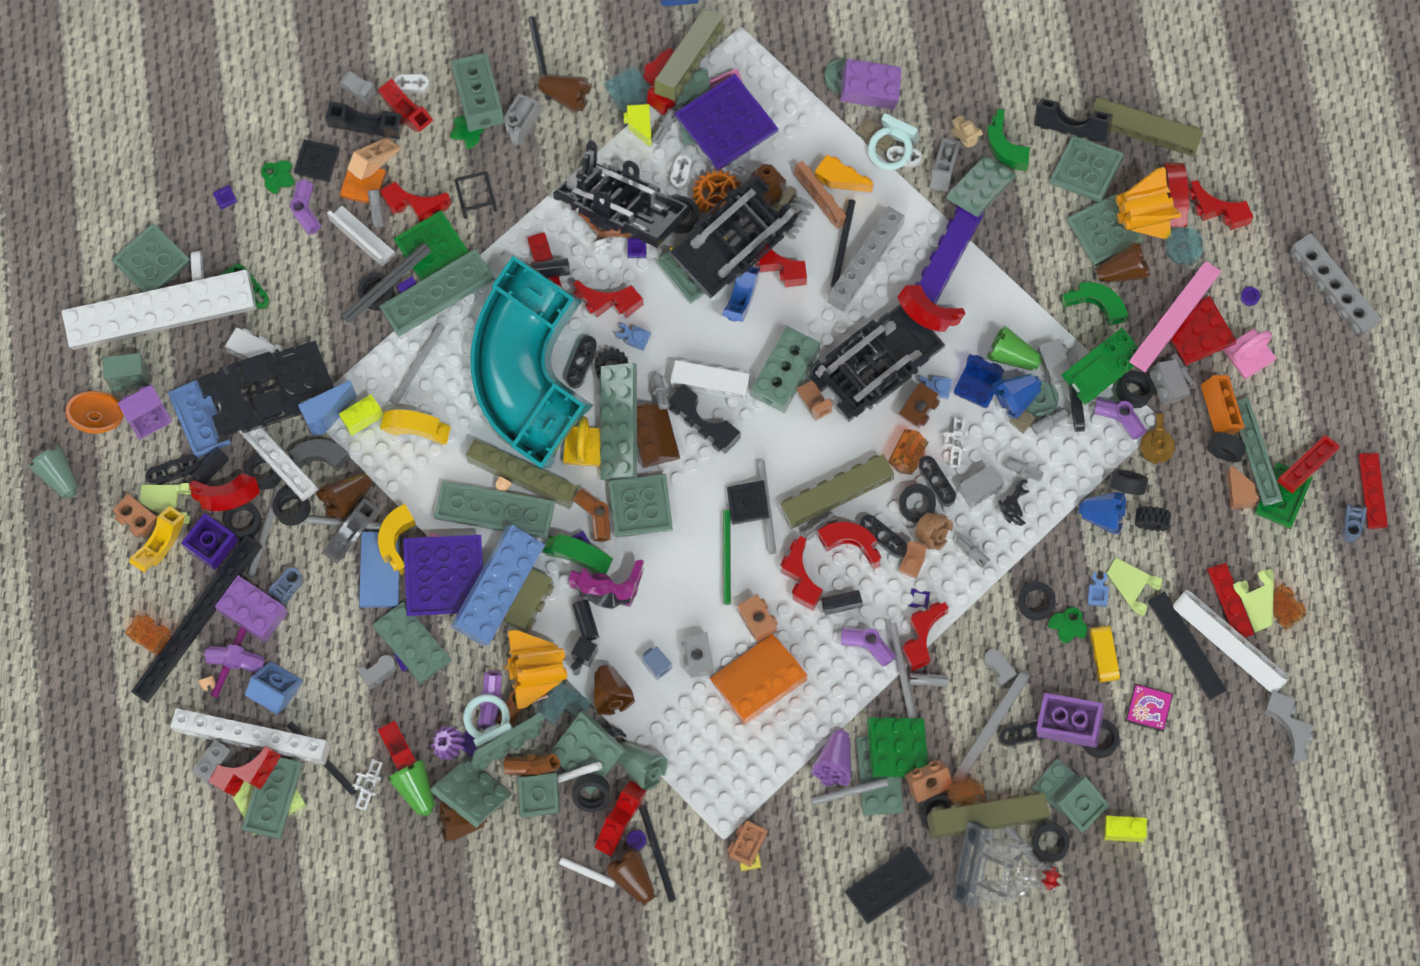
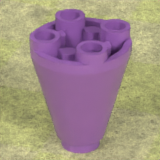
M838 729L834 731L813 765L812 774L820 779L821 784L825 786H832L833 784L847 786L850 783L849 733L844 730Z

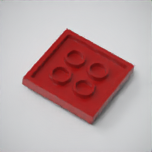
M1211 296L1199 301L1170 339L1184 366L1236 344L1235 337Z

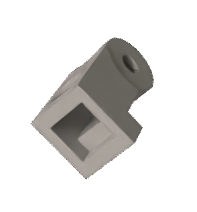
M347 71L339 81V85L344 90L365 104L368 103L376 92L373 83L370 81L366 82L350 71Z
M990 649L986 652L984 664L988 669H992L998 677L995 683L1001 689L1015 679L1017 673L998 650Z
M384 655L379 658L378 663L368 670L363 666L357 671L371 690L395 672L396 664L391 656Z

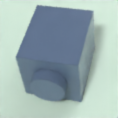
M657 646L654 649L649 648L644 652L642 663L656 680H659L672 669V663Z

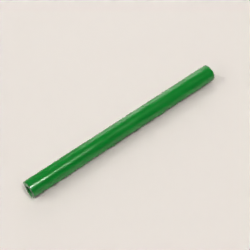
M730 510L723 511L724 605L731 604Z

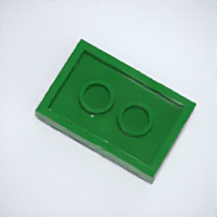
M1277 462L1273 470L1276 481L1290 467ZM1311 476L1293 494L1277 482L1282 501L1263 506L1262 500H1260L1255 515L1291 530L1313 477Z

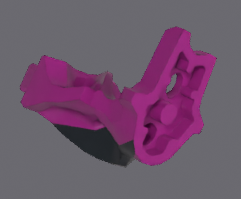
M636 560L628 579L619 585L615 584L608 575L603 573L591 574L590 570L583 568L581 573L572 570L568 583H570V588L578 590L579 596H584L597 606L607 609H614L619 605L631 607L637 595L644 571V561Z

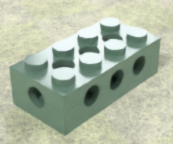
M487 52L452 60L453 75L468 131L504 124L502 107Z
M786 326L751 388V397L785 413L797 392V388L800 387L810 366L820 352V342ZM783 368H788V369H790V370H788V371H783L782 369H783ZM774 384H780L781 386L775 387V386H773V385H774Z

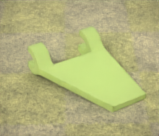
M190 483L179 485H141L139 503L158 514H161L169 506L177 510L178 494L191 495ZM180 512L185 515L183 524H190V516H187L186 512Z
M1118 558L1114 560L1107 572V576L1131 609L1144 616L1147 611V605L1136 601L1146 584L1159 591L1163 580L1156 576H1151Z
M1272 569L1258 572L1259 578L1265 585L1254 591L1249 592V585L1246 580L1233 584L1235 591L1242 599L1255 633L1273 625L1274 574Z

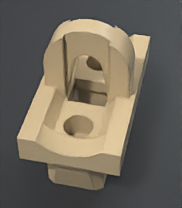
M961 115L952 120L955 128L951 129V133L959 138L966 147H973L978 142V136L983 135L981 129L974 126L972 121H965V118Z

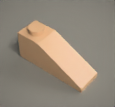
M383 138L355 151L347 170L362 180L373 175L401 147L391 139Z

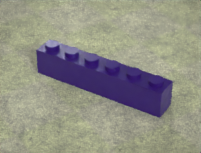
M957 205L954 212L956 214L954 220L950 219L946 226L947 233L941 235L937 244L939 245L937 251L933 250L929 258L931 261L929 266L925 265L921 273L922 279L920 282L917 281L915 285H921L928 299L934 304H937L981 222L984 211L979 217H976Z

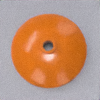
M101 391L79 393L72 397L66 405V418L69 423L78 430L92 434L113 430L122 422L124 414L118 405L120 401L116 397Z

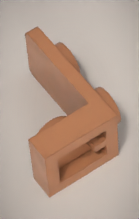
M813 381L797 388V393L815 421L832 412L833 404L830 399H824Z
M919 541L908 542L906 555L899 568L900 573L917 579L926 558L927 548L924 547L923 543Z

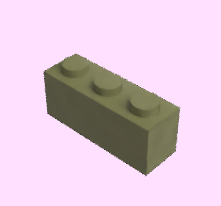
M531 569L504 618L505 623L526 634L529 629L532 630L536 623L535 617L537 613H541L544 609V600L554 590L555 586L553 585L552 578Z

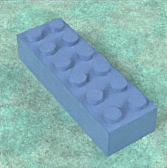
M514 525L507 526L450 627L481 646L489 645L545 544Z

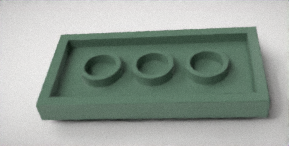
M707 68L694 71L691 81L686 83L683 93L676 98L677 111L711 90ZM680 124L685 147L696 144Z
M984 156L948 193L946 199L979 217L1015 179L1016 173L993 159Z
M404 602L372 625L373 629L394 654L397 655L420 685L451 662V658L415 616H407V606Z
M541 712L474 751L471 762L474 771L480 768L481 770L486 769L493 760L504 758L508 751L519 749L528 739H536L541 734L540 732L545 720Z
M856 737L860 785L885 779L882 777H872L868 737ZM887 778L889 786L861 793L863 816L903 813L900 778Z
M280 757L262 789L260 790L254 786L242 827L243 831L279 840L282 839L303 767L302 762Z

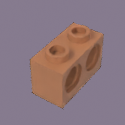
M129 494L112 510L116 515L115 520L122 526L124 524L130 527L129 531L136 537L140 535L145 539L156 527L157 517ZM127 509H132L129 515H124ZM140 521H146L144 526L138 527Z

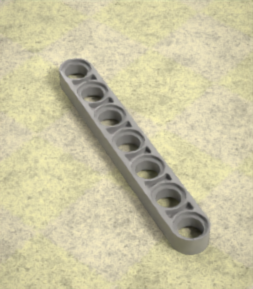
M1024 671L1019 673L952 778L953 784L960 787L1029 680V674Z

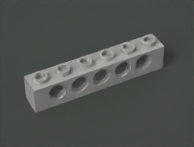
M888 206L828 294L829 304L843 312L846 310L903 226L905 215Z
M1311 233L1292 246L1290 251L1292 259L1300 263L1305 275L1313 279L1315 287L1326 295V300L1330 305L1336 307L1338 315L1349 323V327L1354 334H1358L1361 338L1379 325L1381 321L1379 315ZM1306 256H1313L1315 260H1309ZM1318 270H1324L1326 274H1320ZM1330 284H1335L1338 289H1333ZM1342 298L1348 299L1350 303H1344ZM1353 313H1359L1362 317L1357 318Z

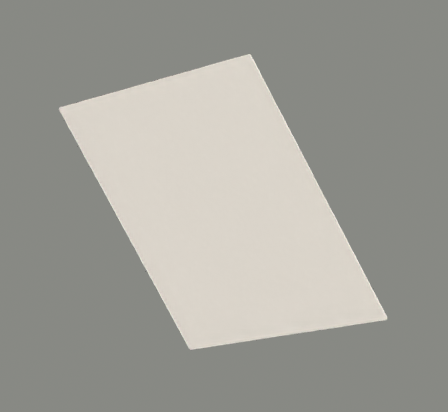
M741 27L701 61L698 70L707 68L711 80L738 68L745 87L776 124L779 131L722 168L724 174L729 170L730 176L735 175L736 180L740 181V187H743L742 185L749 180V175L763 164L773 165L786 180L785 191H787L789 186H792L797 190V197L804 198L815 206L813 210L808 208L811 214L809 216L805 215L807 221H801L804 226L802 228L797 227L800 232L798 234L793 232L796 236L795 239L785 236L772 248L773 251L784 258L805 261L807 285L784 287V281H780L779 271L759 273L755 292L744 321H730L722 315L724 308L731 298L736 279L729 285L726 284L711 299L704 294L690 304L656 263L657 259L670 251V246L673 248L677 246L678 243L685 239L684 236L688 233L679 234L672 232L658 248L647 244L646 258H628V238L621 237L607 238L608 242H611V245L608 246L609 250L599 254L598 251H594L593 243L601 239L595 235V232L578 215V208L573 211L569 204L553 199V192L480 255L496 280L512 255L524 258L529 264L534 262L527 237L545 232L553 260L568 258L570 275L559 276L563 289L572 293L574 291L573 283L577 280L592 290L608 293L620 291L632 285L643 298L644 306L627 318L623 314L619 315L613 306L596 318L593 313L590 315L586 311L585 304L582 301L556 340L551 358L552 369L557 379L567 387L569 386L566 375L580 340L585 336H592L596 340L597 350L583 385L576 389L569 387L593 404L591 410L583 415L588 418L590 428H600V379L595 371L596 356L599 357L600 352L604 353L606 348L607 351L610 348H613L615 351L616 348L620 349V352L623 351L625 356H627L629 363L637 364V406L657 404L656 397L653 395L654 388L651 377L655 374L663 376L664 385L668 389V400L676 393L678 389L671 388V377L675 360L680 361L684 359L694 364L706 363L710 367L716 368L723 366L728 368V370H744L750 374L746 401L694 392L698 395L696 411L703 420L709 423H720L727 420L741 432V439L726 454L715 450L708 439H702L698 435V431L694 427H688L679 414L678 416L674 415L670 411L669 406L667 410L680 459L643 468L637 446V477L666 474L673 531L616 538L609 481L612 480H600V467L563 464L564 440L555 455V462L552 467L541 469L510 447L511 445L490 425L480 408L474 392L470 356L475 326L483 305L493 289L491 286L495 280L400 337L393 331L333 384L335 388L349 380L351 381L357 396L347 408L372 394L383 414L384 411L410 410L439 418V422L451 426L446 445H441L427 438L412 434L394 436L380 430L382 418L351 436L339 417L326 432L336 444L348 451L350 458L398 507L404 503L406 504L415 520L416 526L427 537H429L430 533L440 536L481 535L483 567L503 531L434 519L442 481L499 491L495 485L498 476L467 462L466 453L474 439L577 486L578 491L585 488L597 499L608 505L611 540L606 542L594 541L592 516L575 502H573L570 509L555 503L548 538L558 534L572 537L584 531L592 546L613 558L606 575L617 585L622 584L628 579L636 560H643L644 571L637 595L631 607L619 605L614 609H607L589 601L599 638L591 642L597 644L599 651L590 668L583 665L580 674L575 676L571 668V664L575 662L572 659L571 652L582 635L572 604L588 599L584 596H579L578 590L570 588L568 579L572 570L581 573L583 567L566 559L546 556L542 553V549L532 569L552 578L555 587L550 596L547 595L544 600V609L541 613H537L535 617L536 623L532 630H528L527 634L557 644L559 648L564 649L565 659L563 660V668L565 667L567 670L568 682L595 709L594 673L602 665L613 666L631 687L635 703L626 711L620 712L618 709L615 710L614 715L602 716L610 725L623 730L627 735V738H623L629 744L663 754L668 759L667 772L665 776L661 775V777L722 839H727L826 745L835 730L843 729L899 675L896 658L887 666L882 667L865 648L841 645L842 628L875 629L878 631L880 638L895 654L889 624H897L901 647L910 639L918 640L909 623L910 617L916 611H926V608L908 607V605L912 602L924 605L926 595L914 593L913 598L910 594L911 588L919 592L929 591L930 597L927 610L930 609L929 607L937 602H940V604L946 602L949 610L948 614L941 617L929 631L927 637L928 648L1106 479L1113 470L1126 460L1140 446L1144 436L1142 435L1140 438L1132 440L1122 424L1116 419L1094 414L1098 397L1122 402L1116 393L1119 379L1086 405L1083 404L1084 432L1074 431L1069 387L1066 381L1054 384L1053 386L1056 388L1059 396L1058 405L1054 412L1061 408L1066 409L1069 415L1067 419L1054 425V428L1050 427L1038 435L1034 433L1031 426L1022 434L1009 423L1010 417L1006 413L1009 410L1008 408L1003 409L993 391L994 387L992 384L998 380L1032 374L1034 377L1037 376L1040 380L1047 383L1049 381L1042 363L1038 369L1034 368L1033 371L987 359L988 352H993L992 342L999 330L1003 329V325L1010 328L1036 351L1039 345L1060 339L1062 344L1066 345L1068 360L1072 361L1073 365L1087 355L1089 351L971 241L936 304L942 308H963L966 313L957 326H949L945 332L934 331L944 342L945 348L929 359L922 367L919 366L916 375L912 374L911 379L879 404H874L871 410L865 409L858 417H854L853 420L848 422L836 410V405L839 402L841 403L842 400L830 387L821 394L825 400L830 399L833 404L832 412L815 421L797 392L785 413L751 397V388L786 326L819 341L820 352L814 362L819 359L824 363L826 362V355L841 345L856 331L873 319L877 322L881 316L900 304L897 296L905 285H915L917 281H921L922 270L925 265L929 266L931 262L929 258L933 250L937 251L939 247L937 244L941 235L947 233L946 226L949 220L897 171L884 170L877 167L869 157L868 144ZM675 104V106L672 108V110H674L675 113L677 112V106H676V104ZM649 106L652 138L658 128V122L662 121L665 114L662 116L653 107ZM677 119L674 120L670 127L671 131L667 132L659 145L652 141V146H647L631 133L628 126H626L597 152L598 164L605 167L612 165L622 170L625 161H633L640 169V179L659 187L660 193L671 198L686 196L694 202L696 201L693 199V187H696L695 181H700L699 176H705L706 171L711 174L713 169L716 170L697 144L685 147L680 122ZM827 154L831 157H837L842 164L853 167L858 174L869 177L874 183L872 193L832 189L823 184L825 190L833 196L834 201L844 210L845 214L848 200L856 201L840 277L888 206L905 215L903 226L844 312L828 303V294L833 288L830 285L843 226L836 229L793 174L796 164L802 160L806 166L811 168L814 174L816 168ZM877 154V156H878V158H879L880 160H882L883 162H886L882 157H880V156ZM680 155H687L692 162L687 186L683 190H675L671 186L670 181L675 160ZM683 161L682 164H680L681 170H683L684 165H686V161ZM629 167V172L633 175V169ZM578 170L566 179L567 185L572 188L577 186L578 179L576 174ZM679 175L678 180H676V184H679L682 181V175ZM730 187L727 189V195L732 192ZM705 188L702 193L703 197L706 199L708 198L709 194L707 188ZM780 200L773 204L771 207L773 208L775 205L778 206ZM691 210L690 214L680 224L687 223L691 220ZM705 210L702 212L699 211L700 220L703 216H705ZM741 217L739 225L742 227L749 219ZM753 223L745 229L747 234L750 231H754L755 225ZM731 230L724 237L728 240L735 232ZM632 234L630 236V238H638ZM739 236L734 238L729 243L731 247L735 246L741 238ZM439 323L444 325V330L397 406L392 404V398ZM620 323L626 324L630 330H632L633 326H637L651 332V337L644 351L627 345L626 338L618 339L616 337V332H625V330L620 328ZM591 342L584 344L586 348L584 353L587 354L588 348L593 347ZM868 343V345H869V346L875 351V353H876V354H875V359H873L874 361H875L879 356H882L883 354H885L882 350L878 353V352L875 350V348H874L870 343ZM886 357L880 360L878 363L879 367L887 365L890 368L891 366L887 363L890 359ZM579 358L576 364L578 366H585L587 360ZM610 360L605 366L617 365L619 363L615 360ZM783 368L782 370H783V371H788V370H790V369H788V368ZM810 369L807 375L805 376L803 382L801 383L800 387L812 381L809 378ZM860 369L859 371L856 370L855 372L859 374L862 369ZM872 369L866 371L861 377V379H866L868 381V377L872 375L874 371ZM576 370V375H575V377H574V378L571 377L573 383H575L576 380L579 381V379H578V373H579V371H577V370ZM933 376L952 379L949 399L939 398L941 402L936 410H931L928 415L930 418L925 426L921 425L918 429L899 416L898 413L919 384V377H926L929 381H932ZM774 384L773 386L779 387V386H781V385H780V384ZM919 402L916 405V410L923 411L926 408V403ZM1147 405L1142 408H1133V411L1147 432L1154 430L1156 427V413ZM1119 410L1123 415L1129 414L1127 410ZM955 418L958 420L965 419L964 433H968L967 437H963L962 449L966 448V452L961 454L960 468L949 467L951 449L942 447V444H945L943 433L947 431L953 433ZM1036 418V421H1035V422H1037V421H1039V420H1041V419H1043V418ZM958 422L956 427L958 429L962 428V423ZM949 437V444H952V437ZM956 440L954 441V445L960 446L961 442ZM954 452L953 454L957 456L959 452ZM884 454L894 472V480L793 529L790 528L781 511L783 500L788 497L794 498L807 488L811 490L817 487L819 482L823 480L829 481L840 472L846 473L854 465L864 464L875 455L881 456ZM1011 456L1018 461L1028 462L1029 466L1044 472L1042 480L1036 481L1025 475L1021 477L1019 473L1005 468L1007 460ZM922 457H933L956 492L955 503L949 507L941 505L936 498L934 513L946 515L953 523V530L948 531L945 538L947 543L940 550L927 549L926 558L917 579L899 572L904 557H893L879 544L873 549L877 548L882 558L880 559V566L873 569L858 547L843 544L826 552L815 534L812 539L807 540L802 559L808 577L814 584L823 589L821 598L859 590L863 607L825 616L821 598L814 611L793 601L792 589L796 583H800L782 574L780 564L784 556H789L791 552L789 548L793 540H798L800 535L804 537L803 531L805 529L811 528V525L821 518H826V515L830 512L837 516V522H850L860 525L863 516L873 515L907 544L909 541H919L915 536V529L918 523L908 521L903 517L899 509V499L906 487L913 484H922L930 488L919 471L918 466ZM954 458L952 463L957 465L958 459ZM765 461L776 553L769 554L764 519L733 525L730 515L731 604L724 605L723 511L730 510L727 487L760 481L757 462ZM924 462L923 468L927 467L931 475L933 473L930 468L931 463ZM992 464L1004 481L1003 489L970 508L958 491L960 481L966 476L971 477L975 475L980 467H987ZM934 477L932 483L939 486L943 483V480L940 477ZM1025 479L1028 483L1022 485V488L1029 490V493L1021 495L1017 501L1023 513V516L1020 518L1026 524L1019 526L1014 524V522H1007L1000 512L998 501L1001 500L1003 503L1008 495L1011 497L1015 491L1016 483ZM513 483L510 489L506 491L507 493L546 499ZM945 486L942 489L944 493L943 499H948V501H950L952 495H947L944 490L947 487ZM913 493L907 498L906 506L912 513L921 514L928 509L929 501L925 495ZM598 509L595 513L603 515L605 510ZM865 521V527H872L874 529L873 534L875 535L877 529L872 526V521ZM881 532L878 538L881 541H886L889 539V534ZM964 534L991 559L983 568L971 557H967L968 554L956 543L960 535ZM533 537V538L537 539L538 541L542 542V543L545 544V545H546V542H547V540H548V539H542V538ZM893 538L891 543L895 546V551L897 552L900 550L902 552V545L896 546L893 543V541L895 540ZM758 594L760 599L764 598L769 607L767 609L770 615L773 614L778 622L777 632L773 635L806 672L807 681L743 725L709 678L713 675L691 678L690 672L686 673L684 661H688L687 653L683 654L681 642H685L684 636L707 632L714 674H716L760 643H756L737 611V605ZM757 614L754 616V620L756 621H762L764 619V617L761 614ZM873 636L866 637L868 643L876 641ZM656 646L672 663V669L659 680H656L642 663L644 652L649 648L654 649ZM694 652L692 657L699 659L702 657V653ZM904 657L905 666L907 668L909 665Z

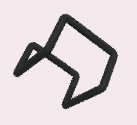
M487 171L458 177L454 180L464 219H467L466 211L489 205L493 206L494 212L497 211ZM485 175L491 201L465 208L458 181Z

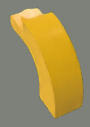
M410 410L384 411L380 430L394 436L401 434L417 435L441 445H446L451 426L439 422V418Z
M405 503L388 514L378 534L379 551L384 563L389 561L394 572L398 570L400 575L405 573V564L396 551V543L404 531L416 525Z
M171 506L166 508L158 516L156 527L149 540L130 557L129 563L144 573L151 566L156 567L178 538L185 515Z

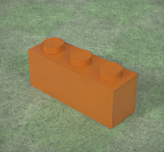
M1214 375L1202 383L1200 386L1214 432L1234 435L1245 428L1229 375Z

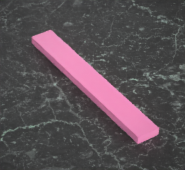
M1206 261L1132 356L1130 359L1131 364L1144 372L1148 370L1218 278L1221 270Z

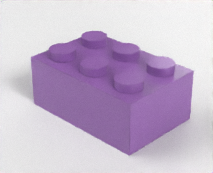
M847 59L843 67L840 101L895 109L899 101L902 67Z
M152 385L140 388L137 393L125 396L118 403L139 440L173 422Z
M240 576L236 577L215 605L220 614L244 628L264 643L267 642L288 613L284 605Z
M1044 693L1036 729L1038 737L1097 748L1105 711L1103 703Z

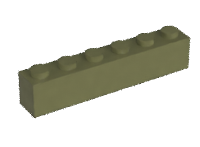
M703 9L655 79V94L675 101L677 96L683 93L686 83L691 81L693 73L699 69L702 59L707 57L709 49L715 45L719 34L721 35L724 32L723 15Z
M1096 98L1091 113L1092 115L1096 110L1113 114L1112 132L1192 157L1196 155L1203 134V130L1196 126H1187L1177 120L1171 121L1164 119L1160 115H1151L1144 110H1135L1125 104L1113 103L1106 98Z
M476 439L473 440L466 453L468 463L498 477L501 476L509 482L548 500L555 501V503L567 509L571 508L573 499L578 492L576 485Z
M884 454L881 456L875 455L864 464L854 465L846 473L840 472L829 481L823 480L819 482L817 487L811 490L807 488L794 498H786L781 504V511L788 525L793 529L894 480V472Z
M1030 792L1024 797L1012 795L1005 800L993 798L988 800L989 802L987 803L974 801L968 806L956 804L952 805L950 809H943V807L934 808L926 816L931 839L968 834L971 822H978L989 827V830L1046 821L1050 817L1045 793Z

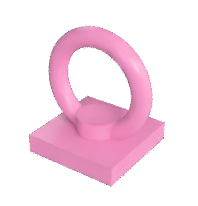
M1252 329L1238 338L1235 345L1223 350L1244 380L1276 361L1275 355L1267 346L1272 339L1270 331H1263L1258 334L1255 329Z

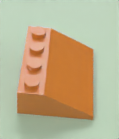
M771 634L709 679L741 723L745 725L807 681V674L790 652Z

